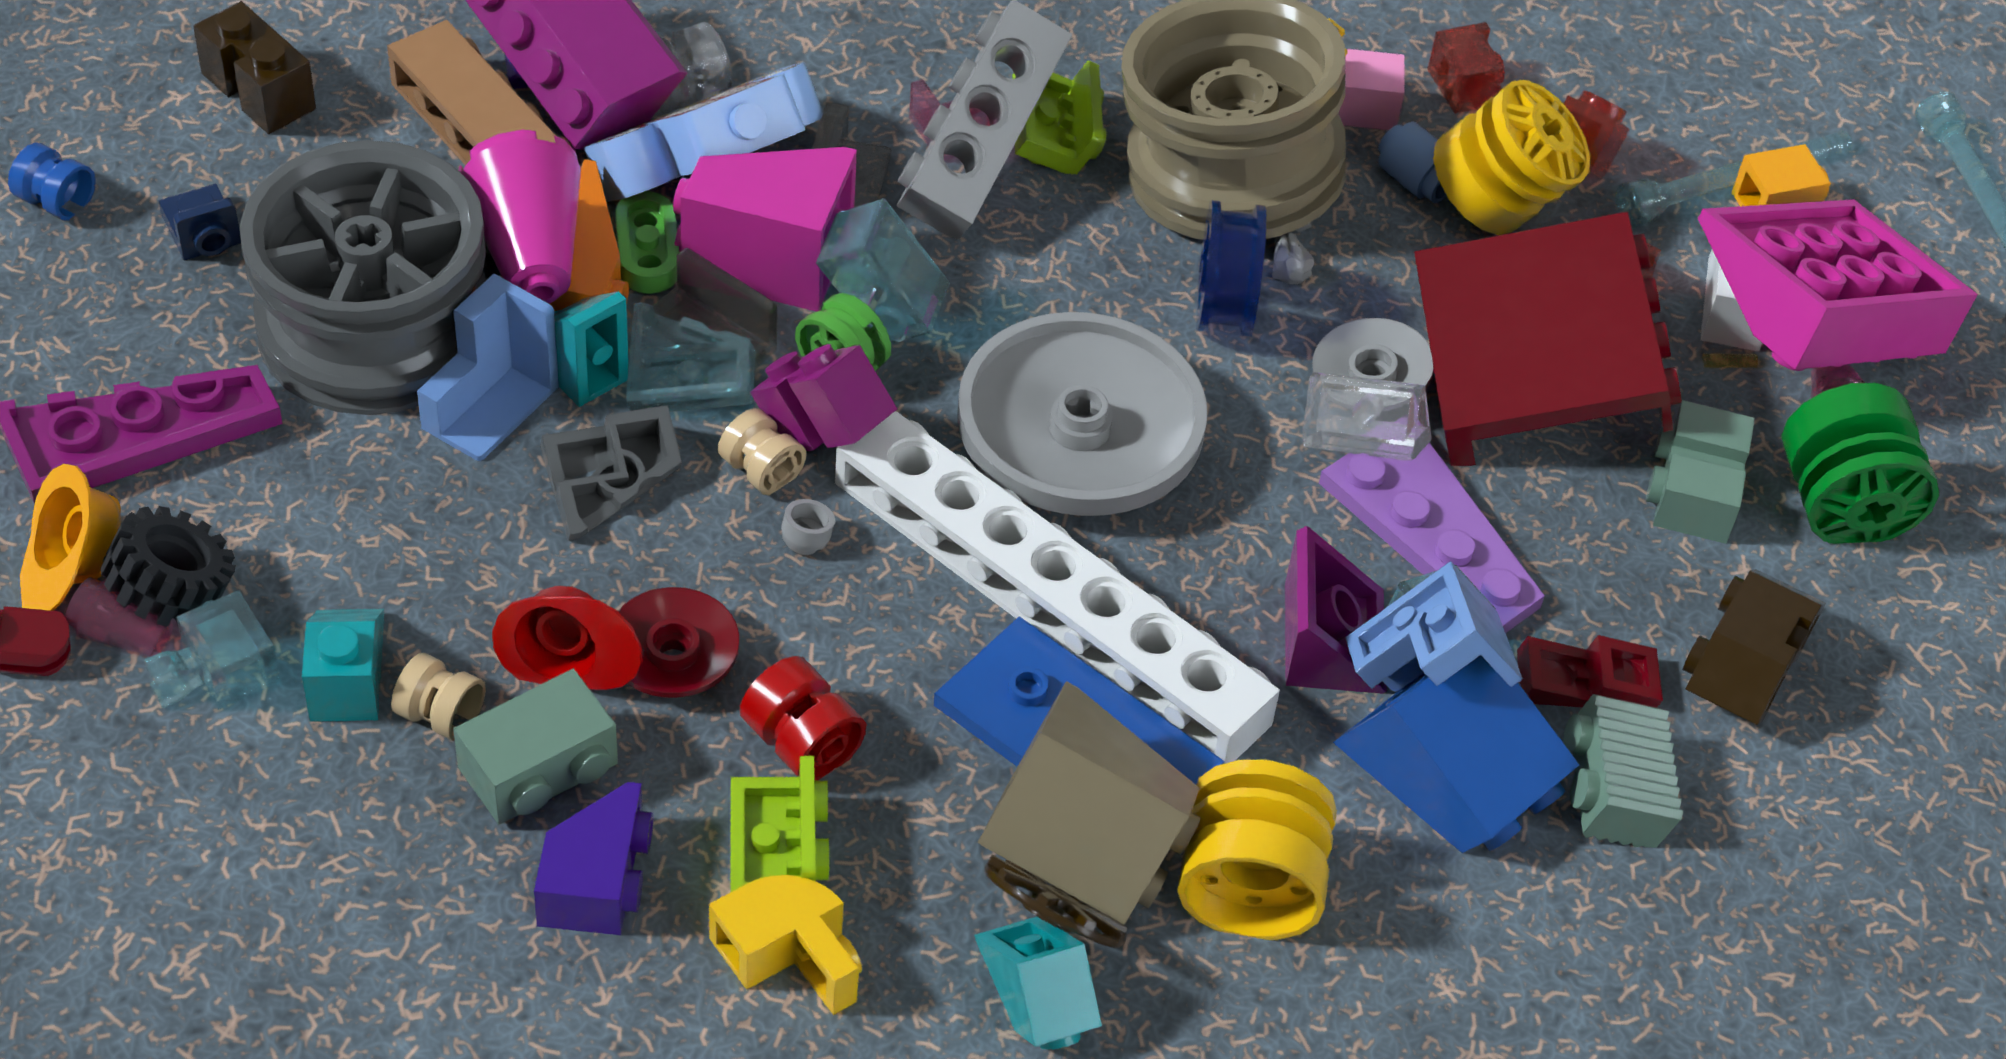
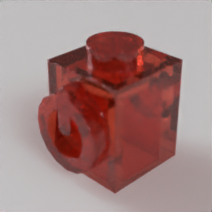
M1583 90L1578 100L1568 95L1563 104L1575 117L1586 138L1590 153L1589 173L1602 179L1630 130L1622 123L1627 111L1587 90Z

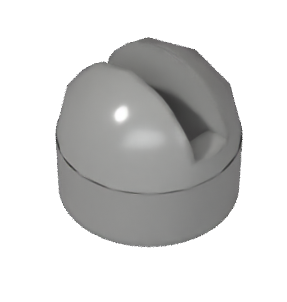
M810 499L795 500L788 504L785 509L781 525L782 539L788 548L802 556L814 554L817 550L825 548L830 541L835 525V516L831 509L821 502Z

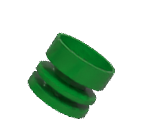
M1850 383L1829 389L1804 402L1787 419L1781 434L1784 451L1794 480L1798 483L1801 501L1806 510L1811 531L1823 541L1832 544L1883 542L1894 539L1916 527L1932 512L1940 495L1937 478L1929 464L1927 451L1921 445L1919 430L1908 400L1895 388L1879 383Z

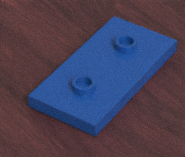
M1020 616L934 693L933 706L1017 767L1066 681L1087 694L1194 784H1197L1198 779L1214 766L1225 763L1224 760Z

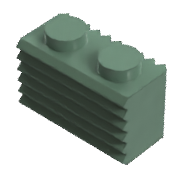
M1593 694L1578 714H1573L1569 718L1564 731V744L1580 764L1575 769L1576 774L1570 789V801L1574 808L1580 809L1582 831L1585 838L1595 836L1597 840L1607 838L1610 843L1620 841L1622 846L1632 843L1634 847L1657 848L1681 821L1683 810L1680 809L1682 799L1678 798L1680 788L1676 786L1679 777L1675 775L1677 766L1673 764L1675 754L1672 753L1674 744L1670 742L1672 733L1669 732L1671 722L1667 721L1668 710Z

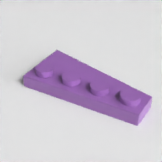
M1408 414L1321 471L1319 484L1425 577L1428 578L1451 561L1498 612L1505 633L1541 608L1545 595Z

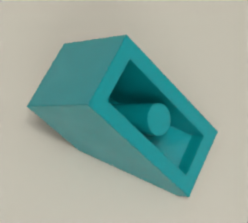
M619 291L585 297L562 310L554 311L559 387L578 407L629 380L626 298Z
M384 609L316 610L306 622L302 681L310 722L378 720Z
M1037 916L974 935L1015 1032L1033 1046H1039L1047 1050L1064 1048L1077 1043L1081 1039V1032L1102 1026L1084 943Z

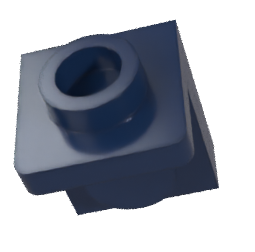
M216 183L158 200L161 215L183 260L201 255L214 256L222 253L228 247L241 244L236 207L230 198H223Z

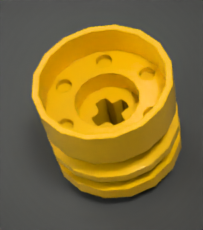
M1518 80L1510 82L1496 96L1485 101L1477 113L1468 114L1443 133L1435 143L1433 161L1437 178L1443 190L1463 217L1483 231L1502 235L1512 233L1537 215L1546 203L1555 202L1565 191L1572 190L1579 185L1589 173L1590 153L1580 126L1560 99L1539 84L1528 80Z
M1236 760L1214 766L1202 775L1196 784L1200 789L1191 811L1201 819L1183 853L1177 890L1183 908L1198 922L1216 931L1265 940H1280L1303 934L1318 924L1325 909L1329 878L1327 858L1333 846L1332 831L1335 826L1337 813L1333 794L1318 778L1295 766L1270 760Z

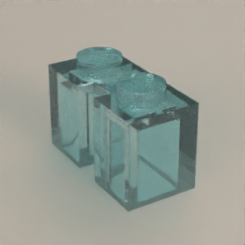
M885 198L836 213L816 261L818 267L839 293H846L857 297L879 316L888 332L891 344L931 333L950 285V281ZM872 323L867 325L869 328L873 327Z

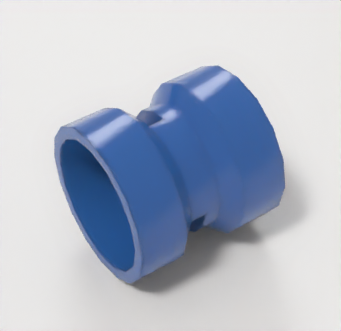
M37 142L27 145L19 152L12 163L8 177L9 190L15 197L30 204L42 203V207L47 213L69 221L75 214L62 208V206L70 200L84 207L91 201L96 183L94 171L89 166L74 159L63 161L57 150Z

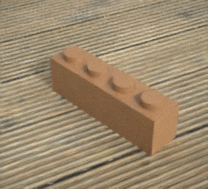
M444 20L387 45L391 84L465 166L471 160L469 151L474 146L500 133L533 130L536 131L537 139L555 143V134L543 122L542 116L535 105L530 102L525 103L512 89L507 76L500 69L494 70L481 56L476 43L470 37L464 38L448 20ZM559 136V138L564 139L570 145L566 138Z

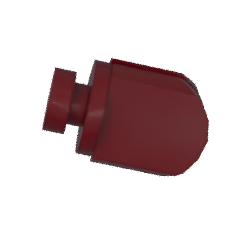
M8 606L0 609L1 673L50 676L58 672L67 663L71 654L69 623L62 612Z

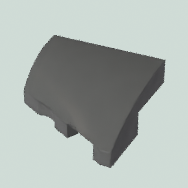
M668 405L606 415L604 426L542 435L540 444L545 467L568 541L580 539L640 495L681 467L682 463ZM595 470V472L589 477L577 479L574 478Z

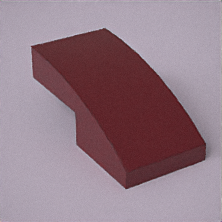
M1597 635L1587 649L1527 636L1517 649L1518 668L1523 678L1519 681V685L1534 704L1583 707L1593 694L1656 708L1663 701L1657 648Z

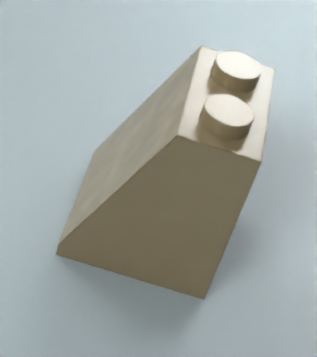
M1066 681L1008 782L977 843L1125 925L1137 903L1149 908L1158 895L1168 875V872L1159 866L1169 849L1181 855L1191 840L1201 819L1199 816L1191 813L1200 788L1082 690Z

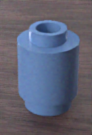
M1409 122L1403 126L1398 124L1388 130L1379 143V166L1419 199L1426 197L1431 202L1438 203L1447 197L1437 178L1433 161L1434 147L1438 139L1416 122Z

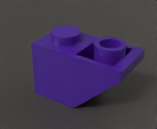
M627 782L546 832L534 888L537 927L621 936L625 911L637 913L641 901L643 871L633 869L636 853H649L653 834L654 813L642 810L641 783Z

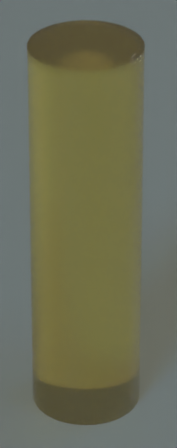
M1757 354L1702 355L1705 368H1757L1758 366Z

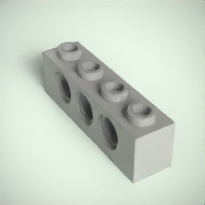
M1012 0L1000 16L991 11L974 39L976 43L982 46L975 61L967 57L964 59L949 85L950 89L957 92L949 109L940 104L923 133L924 136L931 139L923 156L914 152L897 181L906 189L896 206L943 234L959 239L973 224L1073 34L1017 0ZM995 61L1003 62L1010 66L1014 72L1015 79L1003 76L997 70ZM969 108L982 110L988 116L990 126L977 123L971 116ZM944 155L957 157L963 163L965 173L961 174L952 171L946 165Z

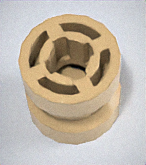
M758 408L746 410L738 415L727 426L718 444L720 456L734 469H745L748 481L759 492L768 496L794 480L806 461V450L803 445L789 434H779L776 422L762 409Z
M418 653L408 662L397 679L391 700L392 711L411 722H417L422 719L430 722L435 733L455 741L453 728L456 726L452 725L454 715L458 714L468 720L478 716L485 698V682L465 671L453 674L446 670V666L441 660L426 653Z

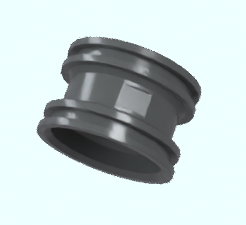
M373 140L335 143L307 151L275 169L259 183L246 202L240 222L241 247L245 260L246 276L255 294L253 309L259 352L272 376L287 391L306 402L339 413L375 415L401 412L419 406L417 390L458 353L454 309L487 280L483 273L486 246L481 204L469 180L449 162L426 150L405 144Z

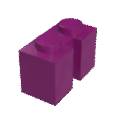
M827 344L813 350L804 357H800L797 351L788 353L771 363L765 369L768 378L750 391L758 407L776 422L777 432L779 434L791 435L803 445L806 451H813L822 443H825L827 448L855 444L898 409L860 345L834 350L831 344Z

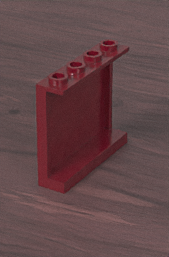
M1628 211L1414 251L1451 466L1476 465L1472 441L1654 408L1659 409L1663 431L1673 430L1671 405L1682 403L1678 375L1675 367L1665 369L1663 367L1662 359L1671 357L1665 321L1653 323L1652 314L1660 313L1655 277L1643 279L1641 270L1650 269L1647 242L1644 233L1633 235Z

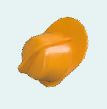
M62 464L52 469L42 482L36 497L31 535L20 572L22 608L54 611L63 602L73 584L93 582L101 577L103 559L121 525V506L119 500L114 496L89 487L86 475L78 466Z

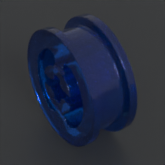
M1210 200L1199 264L1197 332H1207L1210 324L1239 327L1241 336H1252L1258 310L1266 240L1265 205L1256 204L1252 213L1222 210L1221 201Z

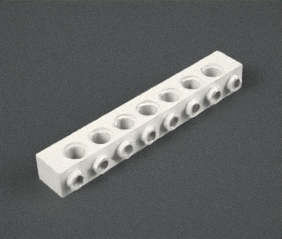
M895 411L855 444L837 446L836 485L1017 619L1020 616L1224 760L1225 763L1235 761L1272 726L1280 689L1274 686L1264 673L1254 667L1245 665L1223 649L1209 633L1197 630L1172 612L1158 596L1143 591L1121 575L1111 562L1098 558L1074 541L1060 525L1048 522L1023 504L1022 500L1013 491L1001 488L979 472L966 457L953 453L932 438L919 423L908 420Z

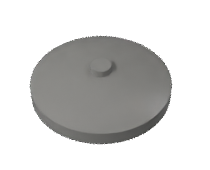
M1063 312L1023 320L1005 328L986 341L971 358L964 371L960 383L957 417L959 433L971 460L986 477L1001 488L1013 491L1023 502L1044 510L1077 516H1100L1127 512L1148 505L1168 494L1188 476L1202 449L1207 423V403L1201 382L1192 366L1181 353L1160 336L1139 325L1116 317L1086 312Z

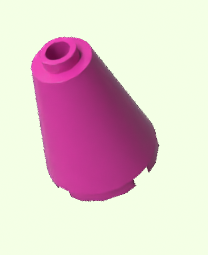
M533 130L500 133L474 146L469 151L471 160L464 169L460 164L458 171L469 180L480 200L485 244L502 278L550 304L568 290L571 283L581 169L577 154L564 139L555 135V143L537 139L536 131Z

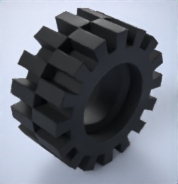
M158 506L155 514H153L149 507L139 508L136 515L131 512L125 517L103 559L101 576L107 577L104 585L108 592L120 591L116 601L124 608L131 603L138 606L134 615L144 620L148 613L157 615L156 624L168 627L172 618L175 619L179 628L189 627L193 620L199 625L206 621L208 615H212L235 572L236 565L232 564L235 556L232 550L223 549L227 542L223 536L218 534L211 537L208 535V532L212 526L203 520L197 526L190 523L191 514L180 510L176 518L171 516L169 507Z

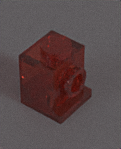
M1486 22L1437 31L1435 34L1427 70L1454 114L1475 109L1478 111L1485 101L1496 96L1502 89L1500 84L1503 83L1505 77L1504 63L1500 54L1493 51L1488 43L1491 29Z

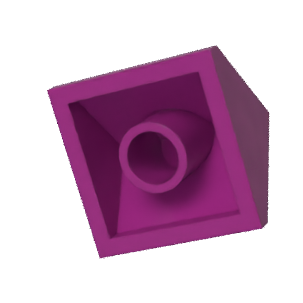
M1305 526L1296 532L1285 581L1286 686L1383 694L1387 692V685L1383 681L1371 689L1356 673L1346 637L1384 610V589L1309 526Z

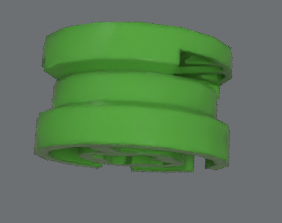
M838 293L832 295L823 303L822 311L810 313L796 327L795 340L802 357L827 344H831L834 350L860 345L876 371L891 356V341L879 316L866 303L850 294ZM872 323L873 327L869 328L867 325Z

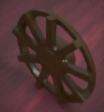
M992 854L985 865L984 873L994 884L1021 902L1029 912L1063 931L1074 932L1107 947L1117 949L1124 945L1128 929L1126 925L1100 913L1073 896L1065 894L1062 890L1007 859L1003 861ZM1017 887H1021L1028 890V895L1019 890ZM1095 927L1100 929L1104 934L1094 931Z

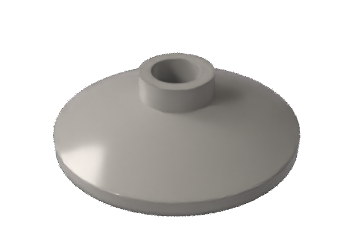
M1385 318L1357 319L1334 328L1318 343L1312 360L1314 380L1321 392L1334 403L1360 412H1385L1398 409L1413 402L1427 389L1434 374L1431 349L1427 340L1412 327Z

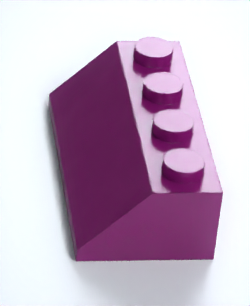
M465 0L574 149L584 150L583 147L650 121L687 75L686 70L632 0Z

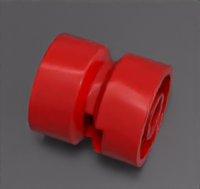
M800 656L781 659L768 667L754 680L740 704V716L767 745L775 746V753L797 777H799L800 756H814V781H818L848 762L861 746L866 735L867 723L840 694L831 693V686L804 657Z

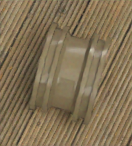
M1182 0L1168 5L1146 18L1131 33L1123 49L1121 67L1124 82L1123 99L1129 117L1134 122L1128 134L1127 146L1129 183L1135 201L1150 218L1169 230L1196 239L1215 242H1252L1278 237L1302 228L1324 214L1337 200L1346 181V129L1338 114L1345 99V44L1338 29L1321 12L1297 0Z

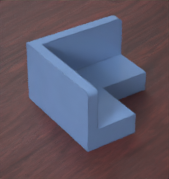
M496 274L490 276L454 309L458 353L417 390L421 429L477 461L485 459L559 387L553 307Z
M1451 561L1346 637L1355 671L1371 689L1383 681L1392 691H1399L1423 673L1438 686L1480 655L1510 687L1523 679L1498 612Z

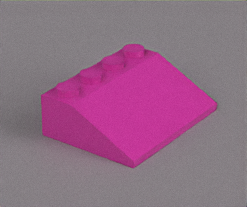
M1854 199L1704 208L1698 217L1699 223L1753 336L1772 351L1771 355L1776 362L1791 370L1803 371L1808 368L1840 367L1844 364L1877 363L1881 360L1944 354L1947 352L1978 295Z

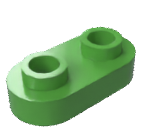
M644 191L623 198L618 203L615 213L621 279L628 282L629 288L637 292L658 293L665 291L676 283L680 274L679 246L674 245L677 225L673 204L667 197L650 191Z

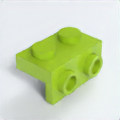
M1088 60L1073 80L1054 72L1052 73L1015 143L1016 155L1026 158L1032 163L1044 165L1064 174H1078L1089 159L1093 160L1098 157L1104 147L1107 136L1106 128L1103 127L1102 103L1104 100V90L1100 85L1099 64Z
M800 756L799 777H731L730 892L754 880L775 875L800 876L801 878H808L813 881L829 880V838H815V822H828V780L814 781V756Z

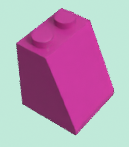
M848 147L700 156L690 178H681L673 202L674 213L681 215V223L677 230L674 245L679 246L682 279L812 311H819L853 232L857 150Z

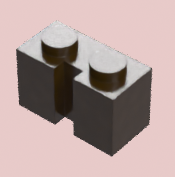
M243 1L193 25L201 73L227 97L239 92L241 110L268 135L316 110L310 61Z

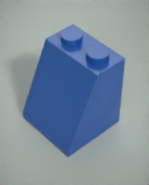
M1482 655L1438 686L1425 673L1421 674L1333 742L1461 853L1484 843L1489 851L1504 844L1522 829L1516 818L1528 808L1533 814H1536L1561 797L1566 790L1560 781L1580 765L1519 683L1510 687Z

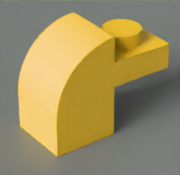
M768 876L749 882L709 904V939L746 990L795 963L833 1015L857 1002L859 973L862 972V964L852 943L842 935L844 902L824 885L808 878H801L800 876Z

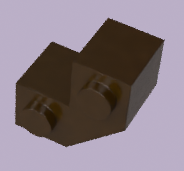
M1757 569L1750 570L1745 580L1734 576L1718 608L1719 611L1724 612V615L1710 640L1700 635L1684 663L1682 670L1692 675L1685 690L1759 725L1767 715L1792 663L1798 660L1826 603Z

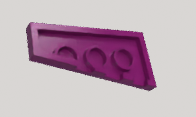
M258 365L175 376L171 386L157 388L140 386L139 381L113 385L114 394L76 399L75 391L47 394L48 403L17 407L15 399L0 401V430L34 505L42 482L52 469L62 464L78 466L86 475L89 487L94 488L283 424L280 407Z

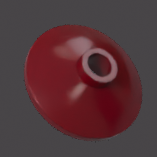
M682 587L658 588L635 596L618 610L633 626L641 643L642 663L638 673L627 684L643 693L666 698H679L701 693L724 679L737 660L739 653V631L735 619L721 602L701 591ZM671 649H676L683 652L679 655L664 654L665 651Z

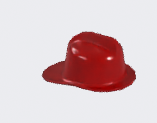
M558 585L541 590L534 597L512 602L498 615L492 630L493 649L502 666L518 680L543 684L574 668L589 689L607 690L623 687L634 679L642 663L641 643L633 626L616 609L600 600L594 599L589 593L573 586Z

